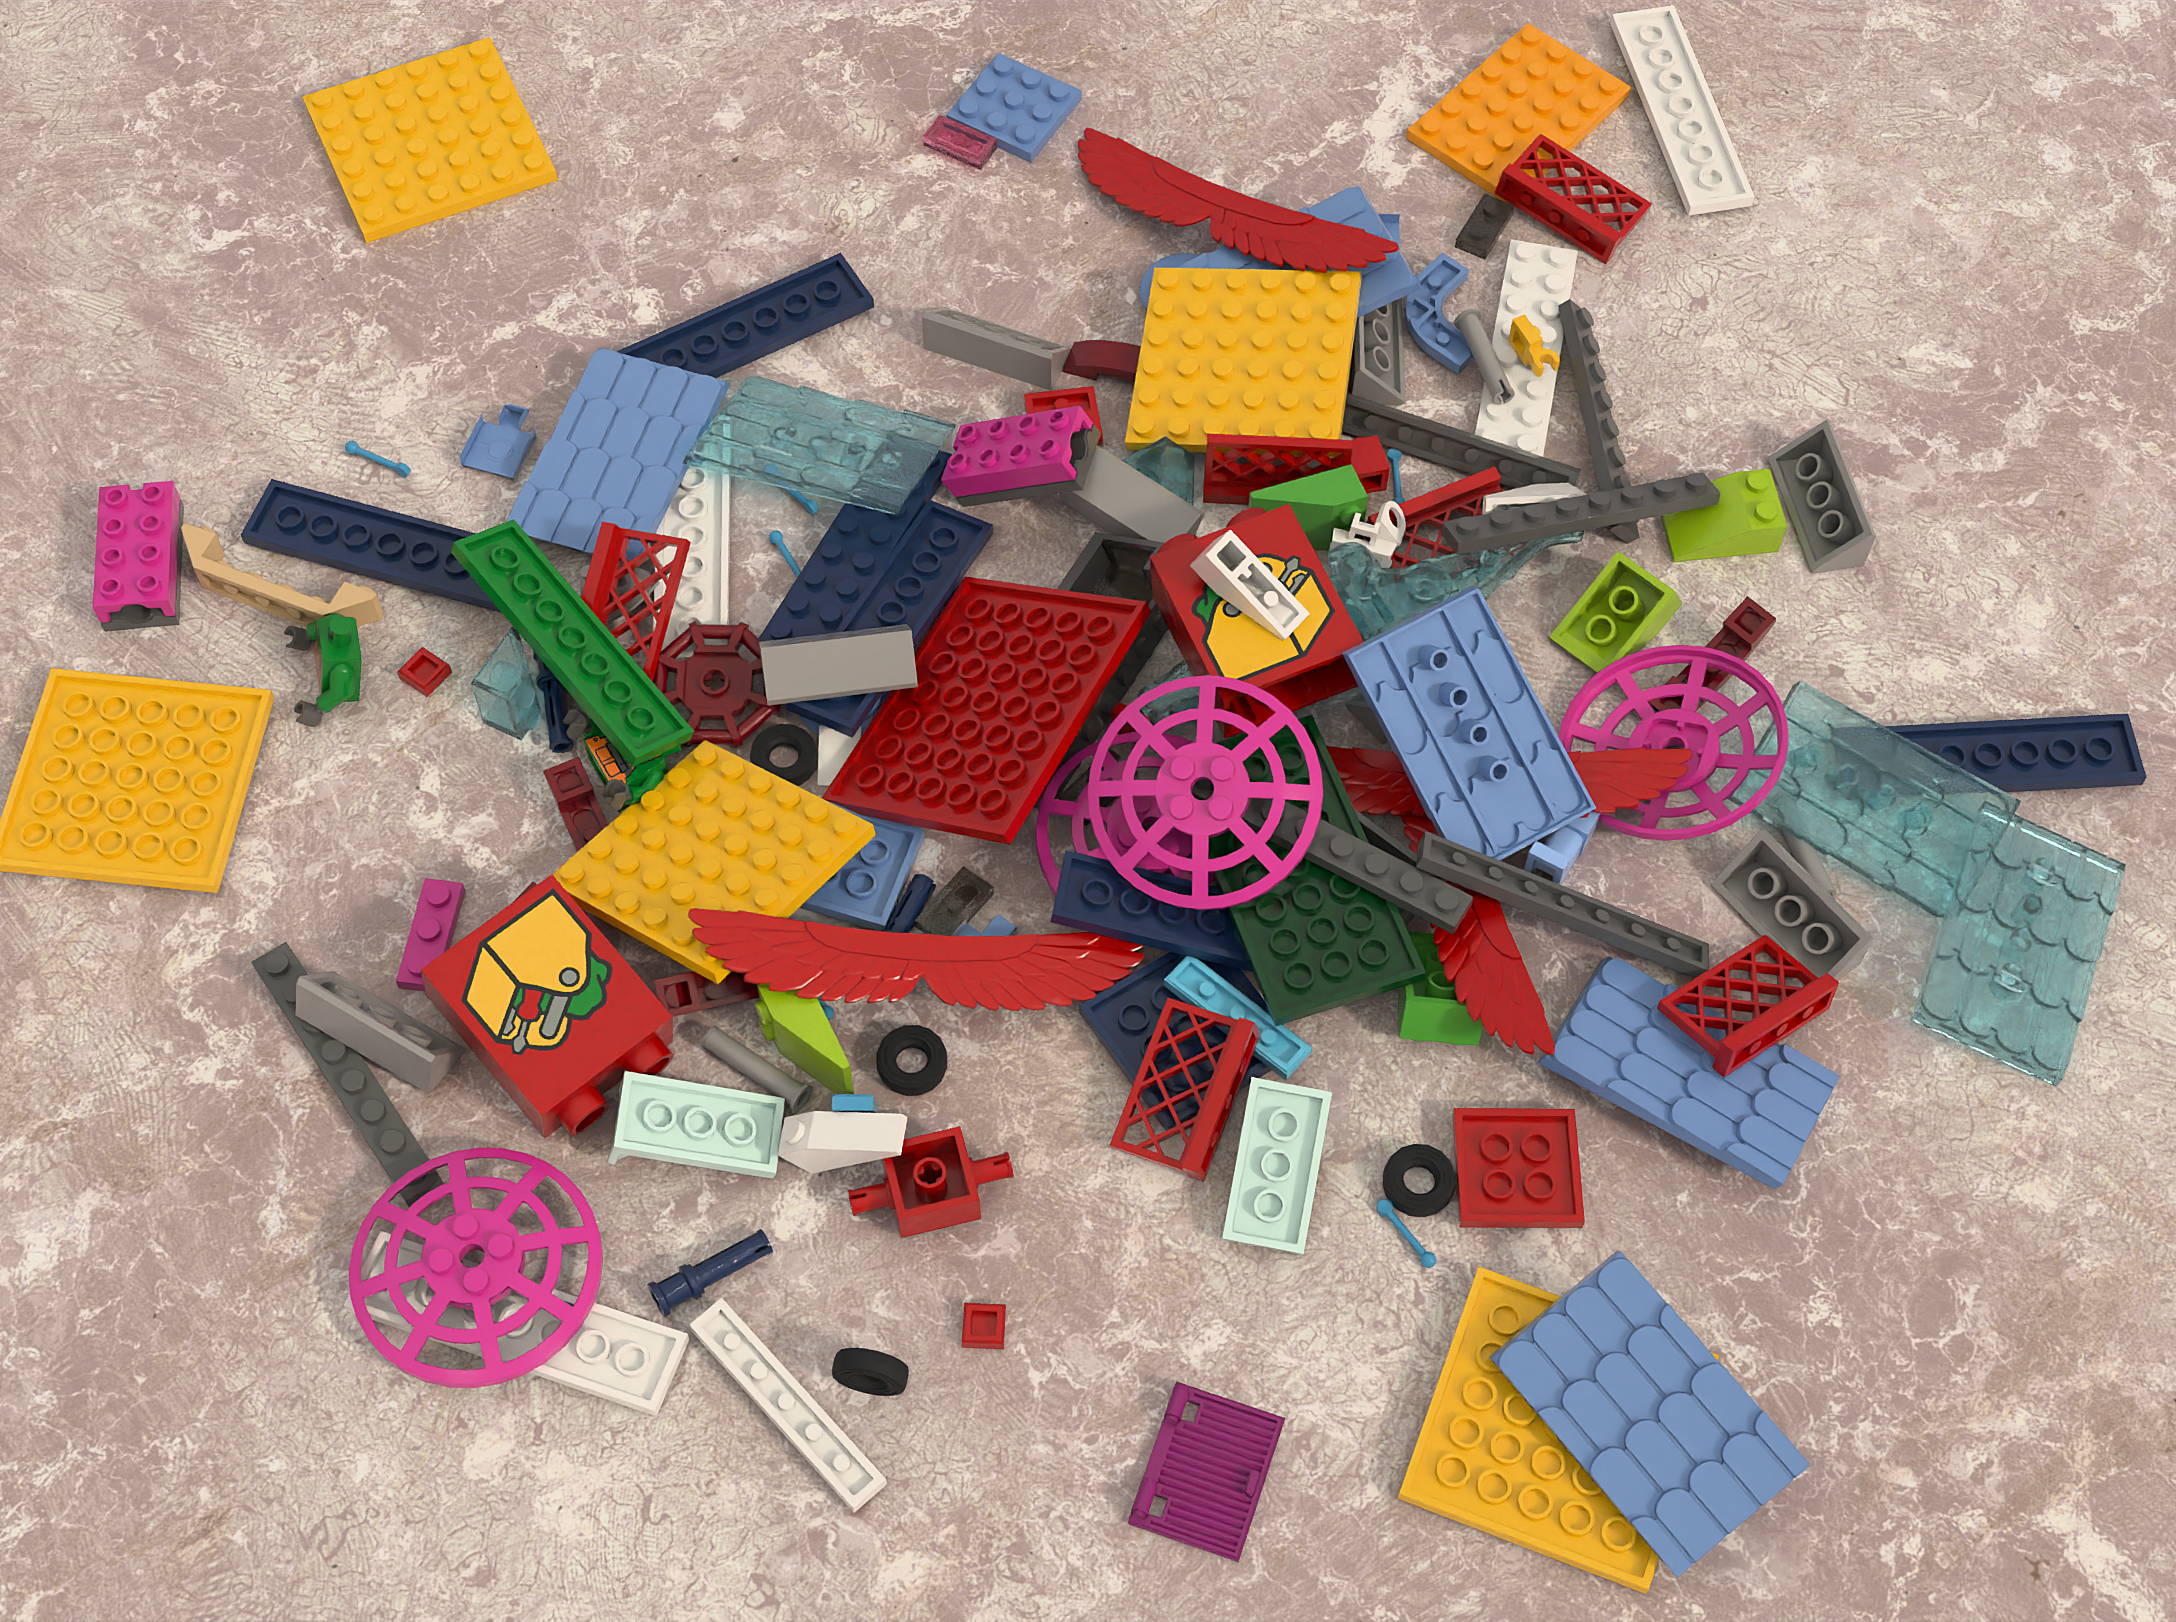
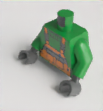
M333 613L308 624L307 629L288 626L284 634L293 636V639L289 644H286V647L306 651L310 648L313 640L320 695L316 698L315 704L300 700L295 705L294 712L301 714L296 719V722L316 727L322 719L323 711L328 713L342 702L359 701L362 660L356 619Z
M571 709L563 719L564 724H570L566 731L569 738L577 739L582 733L585 736L583 741L587 757L605 787L602 796L604 798L610 797L612 800L611 807L618 810V812L630 805L641 802V797L646 792L654 790L664 779V775L668 773L664 758L681 751L679 745L631 767L593 720L588 718L585 712L580 709Z

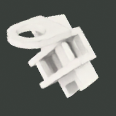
M1394 501L1383 503L1375 525L1361 522V514L1355 513L1350 532L1334 528L1328 560L1341 563V569L1367 576L1370 571L1385 576L1393 561L1390 560L1396 547L1400 546L1406 528L1403 511ZM1389 510H1392L1396 516L1397 527L1390 520ZM1356 534L1367 536L1371 539L1370 541L1356 538Z

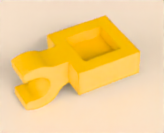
M1525 314L1512 319L1508 342L1525 366L1530 364L1532 372L1537 377L1543 374L1544 366L1542 363L1549 364L1554 371L1558 370L1560 363L1559 355L1551 349L1541 347L1543 340L1540 330L1531 324Z

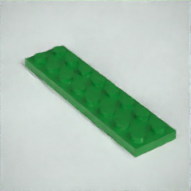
M514 519L453 543L451 553L631 767L691 739L694 733L691 726Z

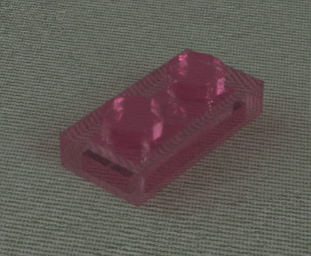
M939 115L923 135V146L981 170L996 151L997 139Z

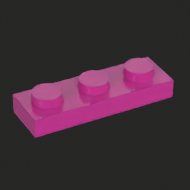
M424 879L396 979L399 988L425 991L420 969L450 948L465 894L463 883Z

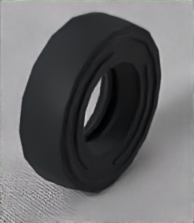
M778 724L770 726L760 732L752 743L750 762L796 786H800L809 780L817 767L818 751L814 739L805 729L796 725ZM780 746H790L798 752V759L791 766L778 767L769 759L771 752Z
M904 1025L892 1030L882 1039L876 1053L877 1071L882 1082L893 1092L905 1096H919L932 1091L942 1081L947 1070V1050L941 1038L931 1029L920 1025ZM907 1048H917L926 1054L928 1061L921 1071L907 1073L898 1067L896 1063L898 1055Z
M1412 1144L1401 1147L1390 1156L1383 1171L1382 1186L1387 1199L1393 1203V1206L1398 1211L1408 1216L1427 1217L1437 1214L1449 1204L1456 1187V1173L1451 1161L1442 1151L1430 1145ZM1414 1167L1428 1170L1435 1180L1433 1189L1424 1194L1410 1191L1404 1183L1405 1172Z
M845 1348L838 1351L835 1355L832 1376L838 1383L862 1393L877 1396H894L904 1392L909 1377V1369L900 1359L880 1351L865 1348Z

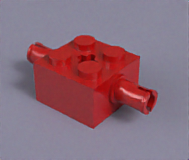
M960 1126L904 1139L901 1155L882 1159L886 1177L883 1178V1183L848 1190L853 1216L889 1207L890 1210H894L901 1238L981 1219V1210L977 1191L979 1189L978 1185L1005 1178H1014L1011 1161L1009 1162V1153L1003 1152V1154L973 1161L971 1157H968ZM933 1180V1184L927 1183V1181Z

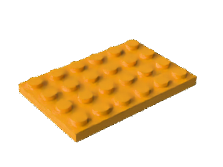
M1527 23L1409 127L1406 139L1511 206L1512 204L1494 193L1501 174L1509 163L1513 165L1540 134L1566 150H1572L1629 97L1631 87ZM1542 148L1537 150L1539 159H1553L1552 155ZM1520 169L1529 176L1536 178L1534 169ZM1542 169L1543 175L1550 169Z

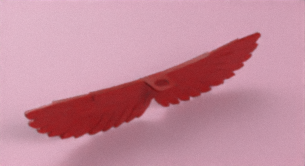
M1086 128L1084 130L1086 140L1079 139L1078 148L1081 152L1077 155L1081 163H1083L1081 169L1089 175V183L1100 187L1099 190L1102 194L1115 197L1116 203L1129 207L1131 211L1143 212L1144 216L1148 218H1159L1160 222L1174 223L1175 227L1196 224L1210 218L1209 228L1212 239L1217 243H1220L1222 239L1223 244L1232 250L1236 244L1237 249L1244 256H1249L1251 252L1252 256L1257 260L1265 262L1267 259L1268 262L1276 266L1283 267V261L1300 271H1305L1307 267L1315 272L1327 273V267L1338 271H1348V266L1366 268L1368 267L1367 262L1379 263L1385 261L1387 258L1384 253H1393L1399 250L1398 243L1367 233L1365 229L1319 219L1314 215L1261 201L1207 181L1157 156L1154 157L1119 137L1116 139L1095 129Z
M1326 746L1355 810L1360 813L1368 811V815L1376 816L1391 811V816L1397 817L1407 814L1412 810L1413 816L1426 815L1398 756L1394 752L1355 747L1350 749ZM1645 747L1582 753L1581 751L1567 752L1596 806V809L1592 812L1600 814H1614L1615 808H1638L1639 800L1658 798L1660 790L1674 787L1676 785V780L1674 779L1683 777L1688 772V765H1683V763L1692 758V751L1690 749H1645ZM1589 813L1581 816L1580 818H1587Z
M1412 810L1400 816L1402 822L1406 825L1403 828L1404 834L1411 841L1409 849L1417 854L1419 840L1425 831L1439 836L1427 815L1413 816ZM1447 880L1445 883L1473 896L1472 905L1454 934L1430 923V927L1432 929L1435 928L1433 943L1435 947L1439 946L1438 958L1440 964H1444V975L1447 982L1451 983L1455 979V993L1458 1003L1466 1002L1467 1012L1471 1020L1476 1023L1481 1018L1482 1025L1488 1035L1493 1037L1497 1031L1501 1041L1509 1048L1513 1047L1515 1040L1517 1047L1527 1054L1533 1055L1535 1053L1534 1044L1542 1052L1548 1055L1554 1054L1555 1044L1545 1018L1544 1007L1508 928L1499 901Z
M693 908L688 912V918L701 927L692 930L693 936L697 941L711 945L706 947L705 952L716 959L726 960L722 965L724 969L736 973H747L743 978L745 982L770 984L768 990L773 992L799 990L796 997L813 999L821 996L822 1001L832 1002L845 997L844 1003L847 1004L860 1001L870 995L867 999L869 1004L881 1002L888 997L889 1003L900 1001L913 990L922 977L931 991L943 1003L954 1006L958 1002L964 1007L975 1009L978 1003L992 1011L999 1010V1005L1010 1011H1020L1022 1007L1035 1011L1044 1010L1046 1005L1043 1002L1055 1006L1069 1007L1072 1005V1000L1087 1001L1096 997L1095 992H1103L1113 986L1115 983L1112 981L1123 980L1130 976L1132 971L1127 968L1137 966L1144 958L1143 953L1134 952L1141 949L1144 945L1092 932L1012 936H946L840 927L741 910L731 912Z

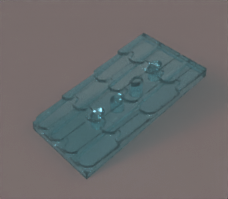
M751 376L742 381L738 390L725 403L723 409L710 422L700 438L694 442L692 448L686 454L683 464L897 515L952 435L956 424L907 409L904 412H900L865 400L851 401L803 385L796 388L764 377Z
M1802 681L1794 684L1786 696L1787 698L1782 703L1787 717L1789 736L1786 763L1770 793L1750 813L1777 830L1782 829L1800 841L1807 843L1823 855L1832 856L1887 891L1896 892L1933 916L1942 917L1948 922L1957 920L2021 801ZM1772 720L1769 728H1767L1755 748L1754 755H1776L1778 745L1777 729L1774 720ZM1749 770L1748 775L1740 786L1727 799L1738 806L1743 805L1763 786L1771 770Z
M1984 801L1978 809L1911 1021L2053 1086H2057L2064 1078L2065 1070L2069 1066L2079 1023L2083 1020L2097 961L2101 957L2126 864L2111 857L2107 858L2106 855L2076 841L2072 842L2067 837L2040 825L2036 826L2034 822L2005 809L2001 810V807Z

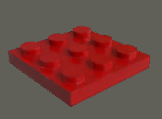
M1454 1108L1452 1121L1459 1228H1583L1585 1218L1575 1109Z

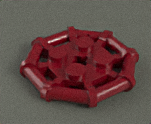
M694 621L689 623V627L661 651L653 683L672 705L681 702L687 711L692 714L687 723L694 730L691 739L683 743V745L690 747L692 744H701L704 740H707L713 744L735 745L736 748L742 746V741L768 718L778 714L781 708L779 704L767 706L765 685L763 695L753 692L754 675L763 673L759 642L761 641L749 630L748 624L740 622L738 625L697 624ZM704 639H727L729 643L728 645H705ZM693 643L695 644L697 649L693 651V656L687 661L686 658L682 662L676 660ZM744 645L757 660L749 663L746 659L744 660L739 655V648ZM668 672L677 673L675 691L666 692ZM713 675H719L720 680L725 682L724 686L719 687L715 691H712L709 686H705V682L712 681ZM750 703L757 707L738 726L736 725L733 717L742 714L745 706ZM702 720L725 721L727 730L700 729Z

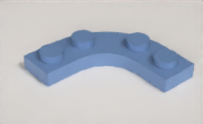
M1442 252L1416 277L1422 289L1407 295L1405 319L1408 330L1418 346L1456 374H1460L1474 360V357L1462 332L1454 328L1445 319L1441 306L1468 279L1469 269Z

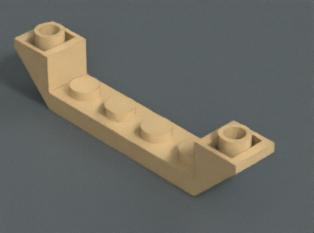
M185 522L181 527L193 568L202 588L305 627L317 621V619L333 613H338L345 617H354L357 627L380 620L384 614L377 593L367 586H355L343 582L329 604L319 596L309 597L301 594L289 585H277L266 581L257 573H245L234 569L231 565L222 561L225 553L219 542L218 535L213 530L205 526L196 527Z

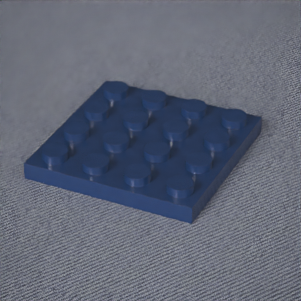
M1168 952L1097 994L1095 998L1079 1005L1080 1015L1132 1086L1167 997L1184 1002L1164 986V979L1186 957L1185 955ZM1198 959L1270 1014L1264 999L1241 969ZM1174 1011L1168 1027L1174 1037L1193 1028L1194 1025L1189 1015ZM1196 1018L1198 1024L1205 1022V1020ZM1216 1026L1202 1032L1210 1049L1224 1043L1228 1036ZM1166 1033L1162 1042L1169 1039ZM1198 1034L1177 1044L1184 1061L1206 1051ZM1173 1047L1157 1053L1154 1064L1158 1073H1161L1180 1064ZM1221 1053L1214 1056L1216 1063ZM1252 1055L1240 1089L1249 1085L1252 1077L1260 1078L1270 1072L1271 1069ZM1210 1059L1188 1068L1196 1086L1210 1080L1214 1072ZM1152 1070L1150 1071L1148 1079L1154 1076ZM1184 1071L1162 1081L1170 1098L1191 1089ZM1158 1083L1142 1091L1141 1098L1149 1108L1166 1101ZM1206 1090L1199 1093L1202 1100L1205 1096ZM1193 1096L1174 1105V1108L1181 1123H1184L1197 1116L1200 1106L1196 1097ZM1169 1108L1154 1115L1165 1131L1177 1126Z

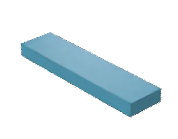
M1186 956L1164 979V986L1187 1004L1236 1020L1241 1017L1255 1022L1261 1034L1253 1056L1285 1081L1311 1054L1312 1047L1283 1024L1275 1027L1270 1014L1197 958ZM1215 1025L1226 1035H1228L1230 1028Z

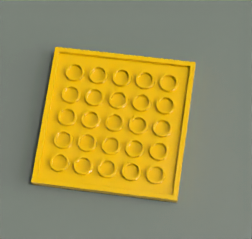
M490 37L302 96L305 107L366 243L558 180L556 170Z
M1154 267L1125 437L1126 449L1206 453L1207 433L1341 439L1362 282L1361 271H1327V273H1320L1310 270ZM1214 447L1222 453L1232 450L1227 447ZM1255 449L1254 452L1262 455L1268 452V450ZM1291 451V452H1289V453L1292 454L1293 456H1299V455L1303 454L1304 452H1303V451ZM1329 452L1325 455H1327L1328 457H1337L1339 453Z
M51 668L0 819V871L218 893L274 702L272 691L268 689Z
M704 740L665 774L664 779L654 790L646 792L641 797V802L630 805L552 875L580 908L714 983L719 984L731 971L722 967L726 960L716 959L705 952L706 947L711 945L703 944L693 936L692 930L701 927L688 918L690 909L698 908L731 912L741 910L788 919L876 834L872 823Z
M1478 1266L1397 1499L1646 1594L1650 1588L1659 1557L1489 1358L1490 1355L1561 1296ZM1712 1353L1713 1356L1718 1360L1720 1355Z

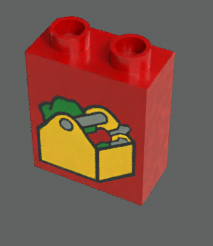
M1289 504L1268 512L1260 507L1243 510L1228 522L1226 528L1200 538L1190 533L1177 535L1166 541L1160 547L1157 554L1150 556L1153 599L1193 677L1206 675L1229 677L1253 684L1273 695L1292 712L1358 687L1342 653L1356 645H1360L1364 641ZM1229 530L1246 545L1310 613L1283 641L1217 595L1189 566L1215 539ZM1216 687L1214 709H1222L1238 714L1252 722L1255 726L1263 724L1276 713L1266 704L1248 694L1229 688ZM1216 721L1224 739L1243 732L1233 725Z
M552 874L420 969L426 996L544 1138H547L562 1125L571 1136L583 1132L599 1120L608 1110L610 1104L603 1097V1094L621 1081L625 1071L657 1076L668 1066L674 1057V1054L667 1047V1045L673 1042V1016Z

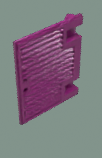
M1176 1381L1146 1471L1134 1500L1128 1524L1239 1562L1285 1418ZM1186 1402L1199 1406L1194 1423L1181 1419ZM1154 1496L1167 1500L1161 1518L1149 1514Z

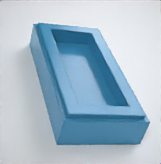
M834 1094L832 1096V1111L878 1113V1102L872 1094Z

